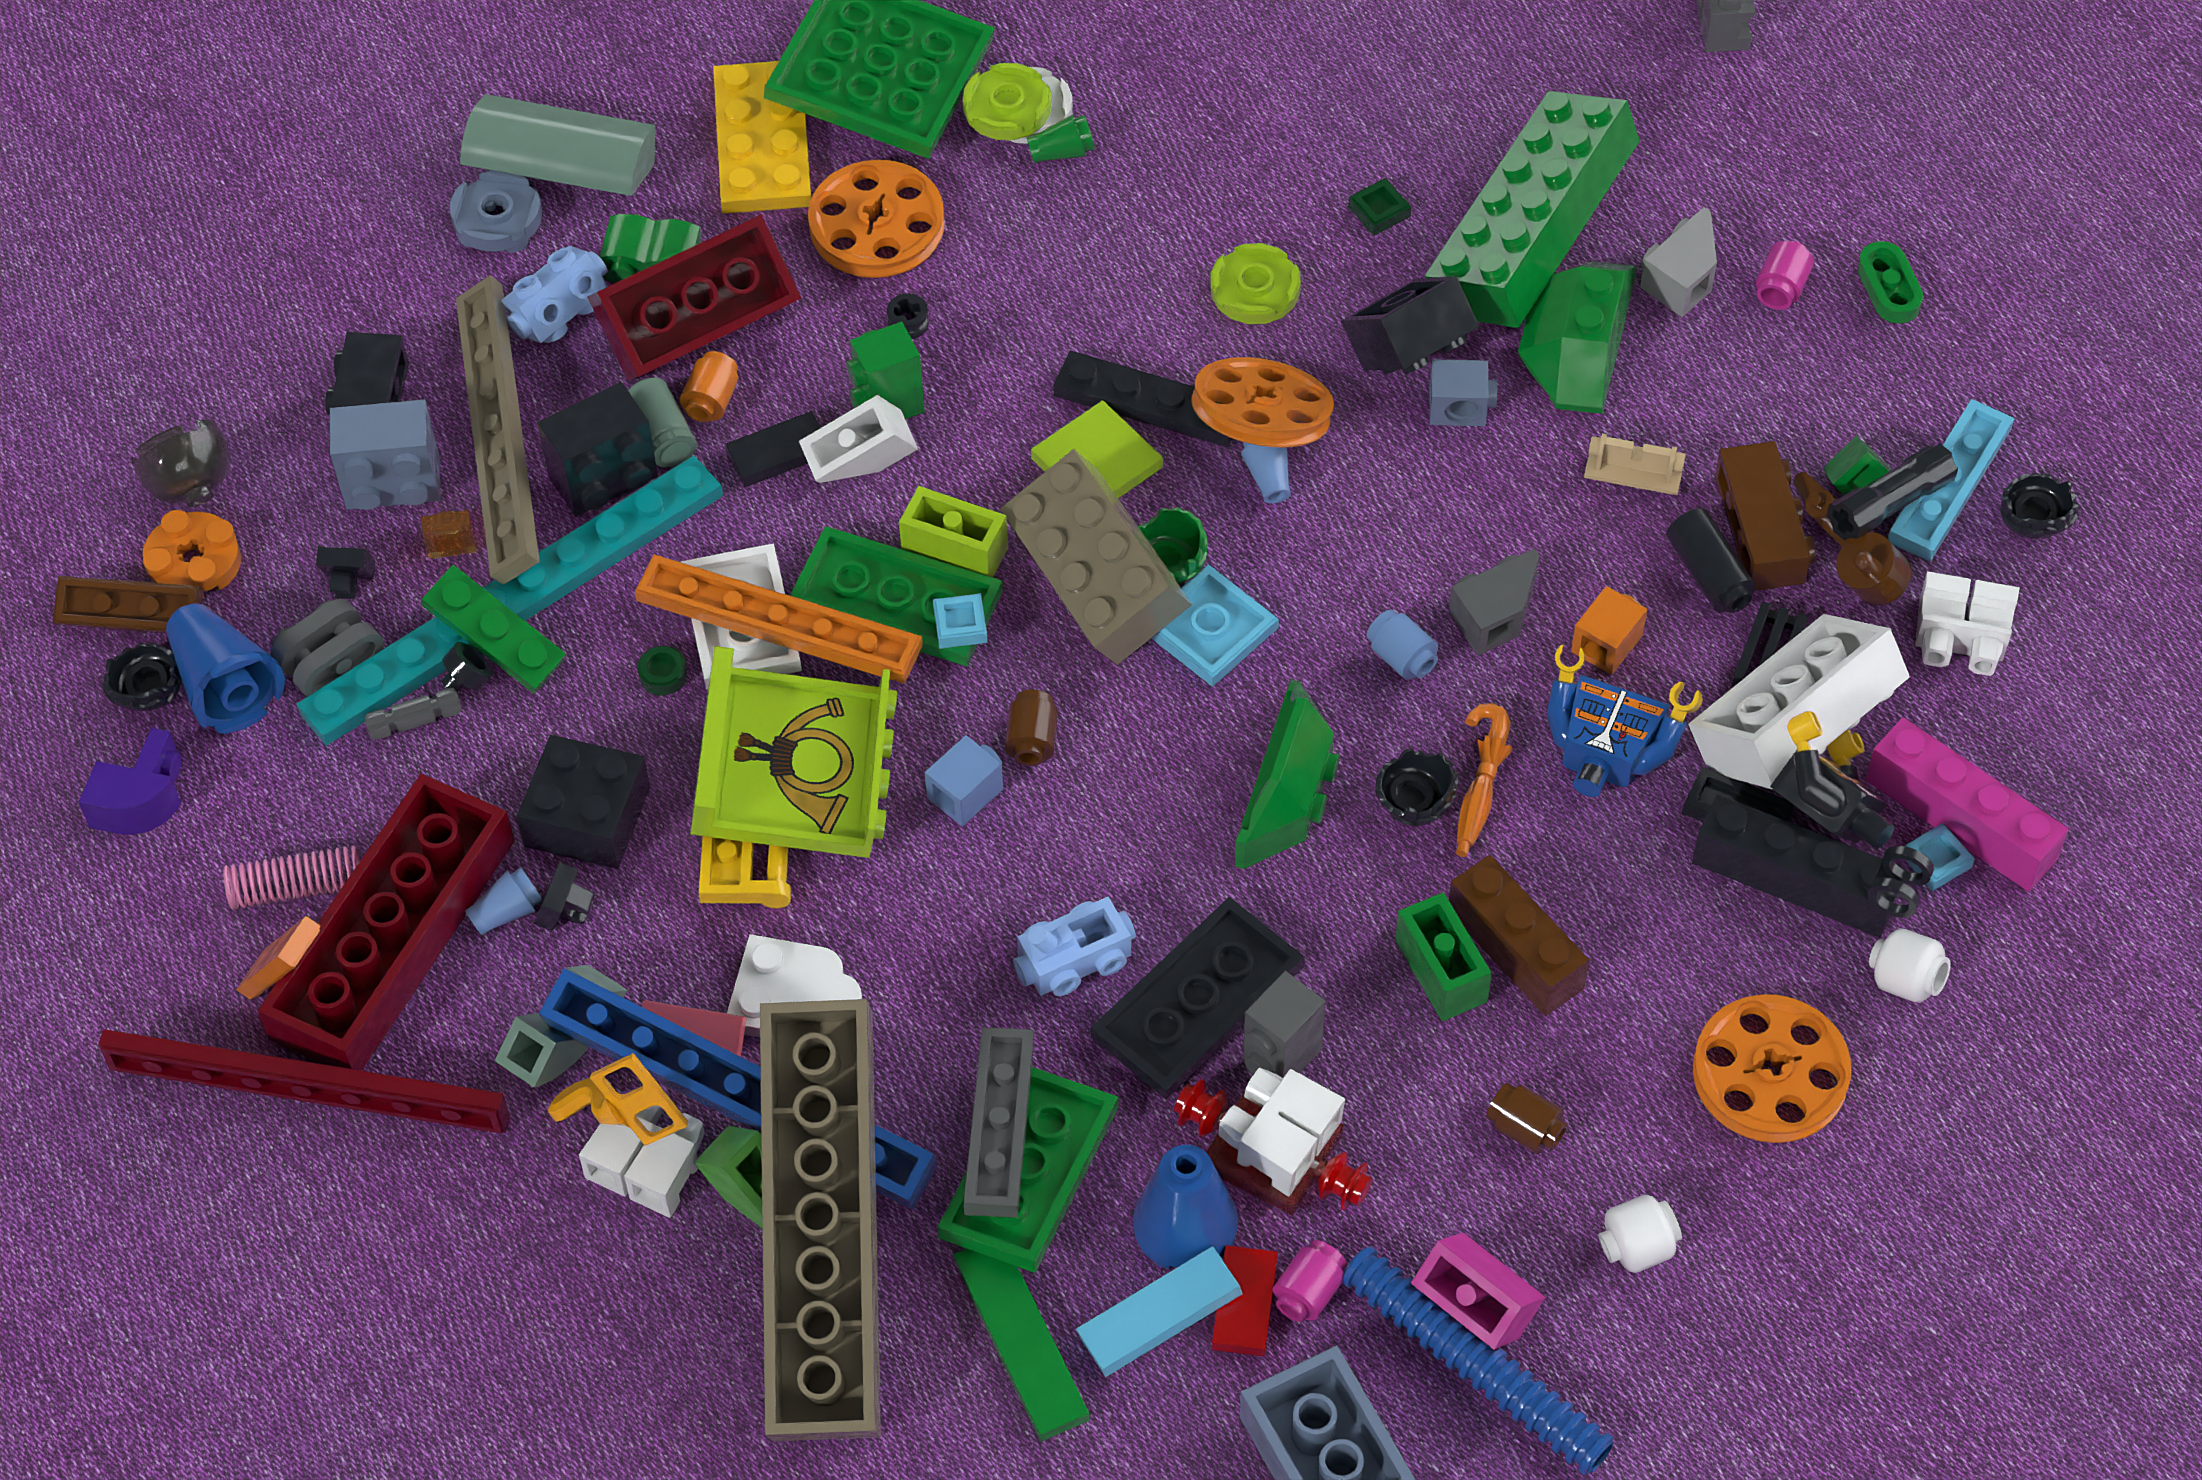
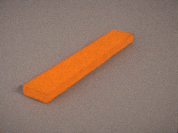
M655 554L634 591L636 601L880 677L882 676L883 669L890 670V680L905 684L923 646L922 636Z

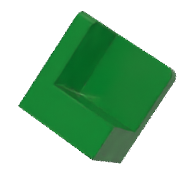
M1857 435L1823 468L1832 484L1843 495L1868 485L1892 470Z

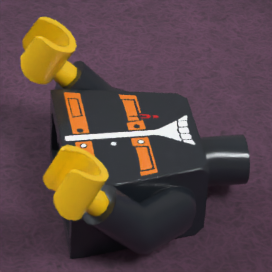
M1806 711L1792 717L1788 722L1787 730L1792 741L1797 746V750L1770 787L1834 835L1854 843L1863 839L1874 849L1881 848L1890 839L1895 826L1880 815L1885 808L1886 802L1858 781L1857 767L1851 765L1850 759L1864 752V744L1858 733L1851 734L1850 729H1848L1827 745L1826 748L1834 760L1832 761L1818 754V750L1811 749L1809 741L1823 735V730L1816 714Z

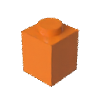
M1605 586L1575 624L1571 652L1579 656L1581 647L1584 652V660L1613 675L1643 636L1648 609L1640 605L1632 596L1620 594Z

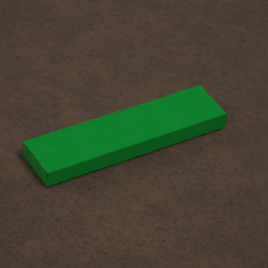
M970 1249L953 1254L954 1264L1040 1442L1090 1421L1089 1411L1018 1267Z

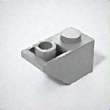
M1703 207L1691 219L1684 218L1673 230L1672 235L1661 245L1654 244L1646 252L1641 262L1643 272L1640 288L1681 317L1685 316L1712 292L1717 260L1712 217L1708 209Z

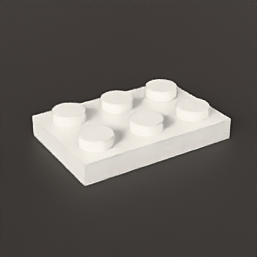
M774 543L681 561V563L785 594ZM691 618L706 690L709 687L714 646L734 648L732 667L780 674L802 671L799 652Z

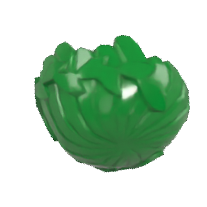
M1178 507L1170 510L1162 508L1157 512L1156 517H1152L1148 523L1138 525V528L1177 584L1186 582L1198 574L1207 556V536L1202 521L1190 511H1183Z

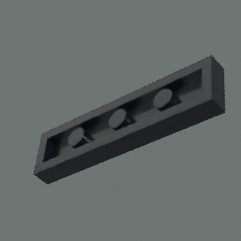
M1071 350L1053 385L1054 396L1089 407H1093L1103 400L1119 416L1228 448L1232 441V438L1214 430L1196 414L1192 406V394L1195 387Z

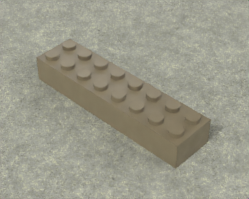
M867 999L760 1003L765 1435L772 1441L881 1437L873 1013Z

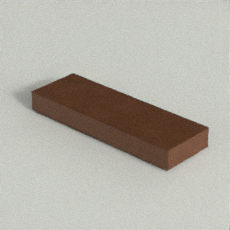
M58 576L52 623L58 626L167 634L166 626L173 613L185 605L202 604L204 589L200 586Z

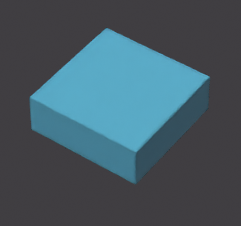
M981 593L933 599L939 649L988 643Z
M1944 823L1905 845V847L1921 852L1932 862L1934 871L1930 881L1926 884L1932 891L1971 869L1975 860ZM1906 860L1916 873L1922 872L1916 864Z

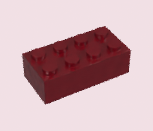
M762 214L587 297L628 381L802 299Z

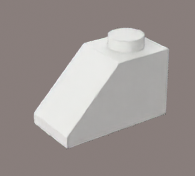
M879 395L869 399L799 441L815 481L819 483L877 473L918 450L902 411Z

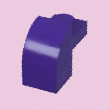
M151 728L134 769L96 761L78 802L89 828L123 835H133L153 830L172 817L181 804L173 781L179 775L182 758L176 749L170 731Z

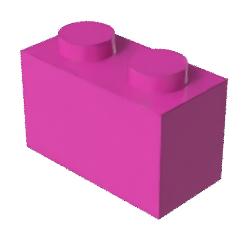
M1465 1233L1438 1240L1411 1282L1413 1286L1492 1349L1518 1340L1546 1298Z

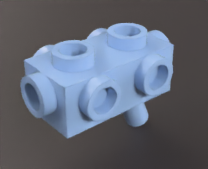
M570 245L551 254L546 265L533 275L520 279L513 286V291L501 300L510 314L507 317V322L511 329L520 338H528L539 343L543 341L546 343L554 342L564 336L568 330L565 323L576 314L586 315L594 311L587 297L608 287L603 279L608 270L602 259L592 251L587 252Z
M1109 897L1096 902H1084L1074 907L1069 914L1051 922H1038L1030 926L1023 934L1017 936L1018 957L1013 959V964L1020 981L1025 987L1034 984L1040 996L1051 991L1056 996H1063L1074 991L1080 985L1082 977L1099 971L1102 976H1108L1122 969L1127 962L1126 958L1132 956L1131 940L1136 938V933L1125 911L1117 912Z

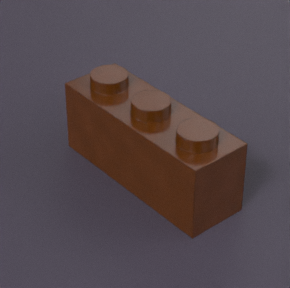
M1775 441L1721 448L1714 477L1738 558L1756 583L1755 591L1805 584L1809 564H1814L1815 547L1812 537L1810 535L1805 536L1802 529L1803 508L1800 498L1793 497L1790 490L1791 469L1788 460L1780 458Z
M1490 854L1451 880L1449 902L1468 934L1545 1017L1584 990L1590 959Z

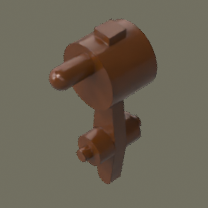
M1806 472L1798 473L1794 477L1793 483L1805 503L1807 513L1842 546L1837 557V572L1841 580L1866 603L1885 605L1898 599L1907 589L1911 579V567L1906 557L1885 536L1876 532H1867L1857 539L1849 538L1844 541L1833 532L1832 524L1826 516L1829 504L1837 499Z

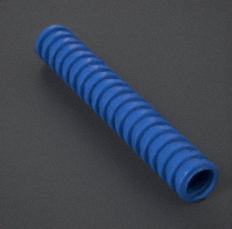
M1371 1246L1362 1249L1350 1261L1344 1271L1342 1282L1347 1288L1354 1286L1356 1288L1355 1294L1360 1298L1367 1296L1369 1298L1368 1305L1372 1308L1381 1307V1315L1386 1319L1393 1317L1394 1325L1399 1329L1406 1327V1335L1411 1339L1420 1338L1419 1345L1426 1350L1432 1348V1355L1436 1359L1445 1358V1366L1450 1370L1458 1368L1460 1370V1378L1465 1381L1468 1379L1473 1380L1472 1387L1477 1391L1484 1389L1486 1391L1485 1398L1492 1402L1497 1399L1499 1401L1498 1408L1503 1412L1512 1411L1511 1418L1514 1421L1520 1422L1523 1420L1526 1422L1525 1429L1530 1433L1537 1431L1539 1433L1538 1440L1544 1444L1550 1441L1552 1443L1551 1450L1556 1454L1565 1453V1461L1570 1465L1574 1463L1579 1464L1578 1471L1582 1475L1591 1474L1605 1460L1613 1447L1614 1437L1609 1433L1600 1434V1426L1595 1422L1588 1424L1586 1423L1587 1416L1584 1413L1578 1412L1575 1414L1572 1412L1573 1405L1570 1402L1565 1401L1561 1403L1559 1401L1560 1394L1554 1390L1548 1393L1546 1391L1547 1384L1542 1380L1534 1382V1374L1529 1370L1520 1371V1363L1515 1359L1511 1361L1506 1360L1507 1353L1504 1350L1498 1349L1495 1351L1424 1293L1416 1289L1411 1284L1413 1280L1411 1277L1402 1278L1403 1271L1398 1267L1391 1269L1389 1267L1390 1261L1384 1256L1378 1259L1377 1250Z

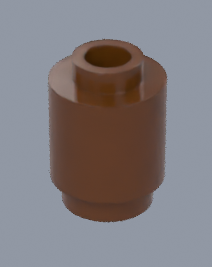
M1035 689L1024 690L1016 695L1015 701L1009 706L1005 751L1019 764L1036 766L1050 759L1054 754L1058 709L1054 705V699L1050 694Z
M1506 1082L1493 1098L1486 1114V1118L1495 1123V1130L1536 1154H1540L1545 1147L1554 1150L1561 1141L1568 1126V1123L1562 1121L1564 1115L1563 1108L1522 1084L1515 1087Z

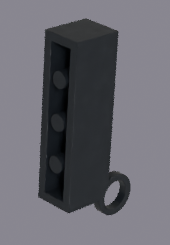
M1716 794L1699 830L1692 860L1694 865L1879 938L1882 937L1890 916L1907 918L1916 913L1920 904V898L1908 885L1920 886L1927 884L1934 871V866L1929 858L1915 849L1905 846H1892L1886 850L1882 859ZM1893 859L1908 860L1916 864L1922 872L1913 873L1906 871L1896 865ZM1899 895L1908 902L1907 905L1896 904Z

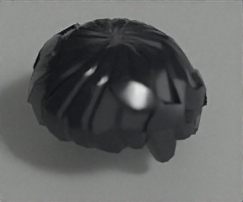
M2026 473L2015 478L2004 489L2000 511L2005 525L2011 531L2017 533L2020 537L2040 540L2050 538L2073 526L2079 515L2077 512L2079 504L2076 501L2075 493L2071 491L2072 485L2069 481L2060 483L2059 479L2052 478L2049 474Z
M140 643L133 649L125 648L114 659H107L106 671L108 673L104 675V683L102 684L105 695L116 706L134 711H152L166 706L176 697L182 679L171 650L157 643H149L148 645Z
M1409 748L1404 750L1398 759L1392 758L1383 765L1376 778L1375 792L1382 807L1390 813L1393 819L1416 827L1428 825L1440 818L1451 806L1457 792L1458 774L1453 770L1452 763L1446 760L1445 755L1441 752L1435 755L1433 753L1425 754L1422 751L1414 752V749Z

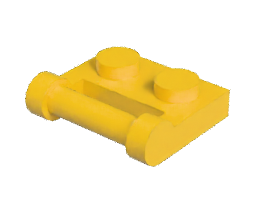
M703 836L699 881L700 903H762L770 908L788 906L791 900V887L786 883L788 847L769 845L767 880H752L754 843Z

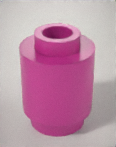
M1780 241L1772 245L1756 280L1757 297L1765 306L1776 310H1784L1799 299L1814 265L1813 256L1804 245L1796 241Z
M1313 1240L1308 1247H1302L1272 1289L1277 1299V1308L1285 1316L1297 1322H1302L1303 1319L1316 1320L1343 1282V1271L1347 1267V1261L1343 1255L1331 1245L1319 1240Z

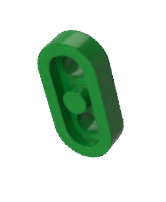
M1877 241L1865 246L1861 251L1857 270L1876 312L1888 322L1901 324L1912 321L1920 312L1923 291L1904 252L1895 244L1885 241ZM1876 269L1884 270V272H1879Z

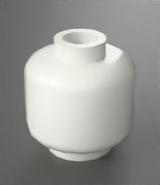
M1902 928L1890 933L1886 940L1879 939L1875 943L1869 958V965L1871 968H1874V978L1878 988L1913 1002L1920 1003L1931 995L1937 996L1944 988L1950 972V959L1945 957V950L1941 942Z
M1641 1195L1607 1210L1604 1222L1606 1231L1598 1234L1601 1246L1609 1262L1613 1263L1620 1260L1624 1268L1633 1273L1641 1272L1674 1257L1676 1242L1682 1240L1679 1224L1667 1201L1658 1202L1653 1196Z

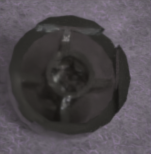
M214 420L195 421L198 430L184 433L181 425L172 427L153 436L136 449L139 459L131 457L130 462L138 479L149 493L158 500L170 504L186 502L188 507L200 506L214 497L213 490L225 479L230 461L226 440L219 425Z

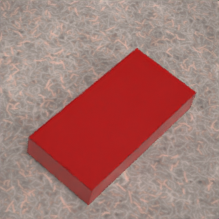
M1225 1245L1223 1262L1240 1285L1243 1294L1216 1310L1212 1350L1265 1357L1278 1252Z

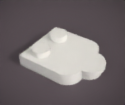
M750 934L727 1014L746 1016L744 1035L760 1038V1003L862 999V993L857 981L843 973L841 959L834 951L824 947Z

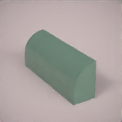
M484 94L468 118L462 140L460 164L632 196L654 166L655 125Z

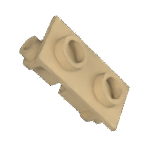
M1602 433L1601 438L1592 436L1584 478L1678 495L1686 454L1677 452V447L1672 446V449L1649 444L1638 447L1634 446L1633 441L1607 437V434Z

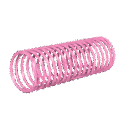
M352 845L353 868L355 869L360 862V856L357 847ZM344 846L343 852L348 880L351 875L348 849ZM339 848L335 849L339 871V887L335 877L332 851L330 849L327 850L332 879L331 888L327 878L324 852L322 850L319 852L324 889H322L319 879L316 853L312 851L311 858L316 880V891L311 881L307 853L303 854L308 881V892H306L303 882L300 856L298 854L295 855L300 882V894L295 883L292 857L290 855L287 857L292 883L291 895L287 885L284 858L281 856L279 863L284 885V897L279 886L276 859H271L276 886V898L271 887L269 864L264 859L263 866L268 887V900L264 893L260 862L258 860L255 862L260 889L259 901L256 894L253 866L249 861L247 863V870L252 890V903L248 895L244 864H239L244 904L240 897L236 866L232 864L230 870L225 865L223 875L229 907L232 910H237L239 904L242 908H245L247 903L251 907L254 906L255 902L261 906L263 900L269 905L271 899L275 903L278 902L279 898L285 902L287 896L293 901L295 895L301 900L303 894L309 898L311 893L317 897L319 891L324 896L327 890L330 894H333L335 889L339 892L345 884Z

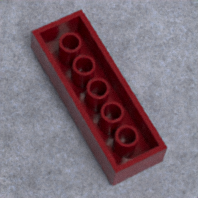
M420 773L317 923L320 925V932L296 967L277 981L257 1010L268 1039L319 1064L362 1071L465 917V910L473 905L515 842L507 811Z

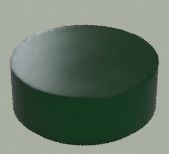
M669 646L651 648L638 661L637 670L640 683L651 694L658 696L673 694L680 690L687 680L685 659L675 648Z

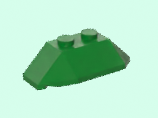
M1591 261L1555 273L1530 309L1518 349L1519 357L1538 384L1549 395V399L1556 409L1603 414L1637 275V266Z
M1292 679L1289 681L1235 841V867L1246 869L1305 841L1311 823L1320 824L1327 795L1321 794L1325 782H1334L1339 766L1340 754L1333 753L1334 732L1300 681Z

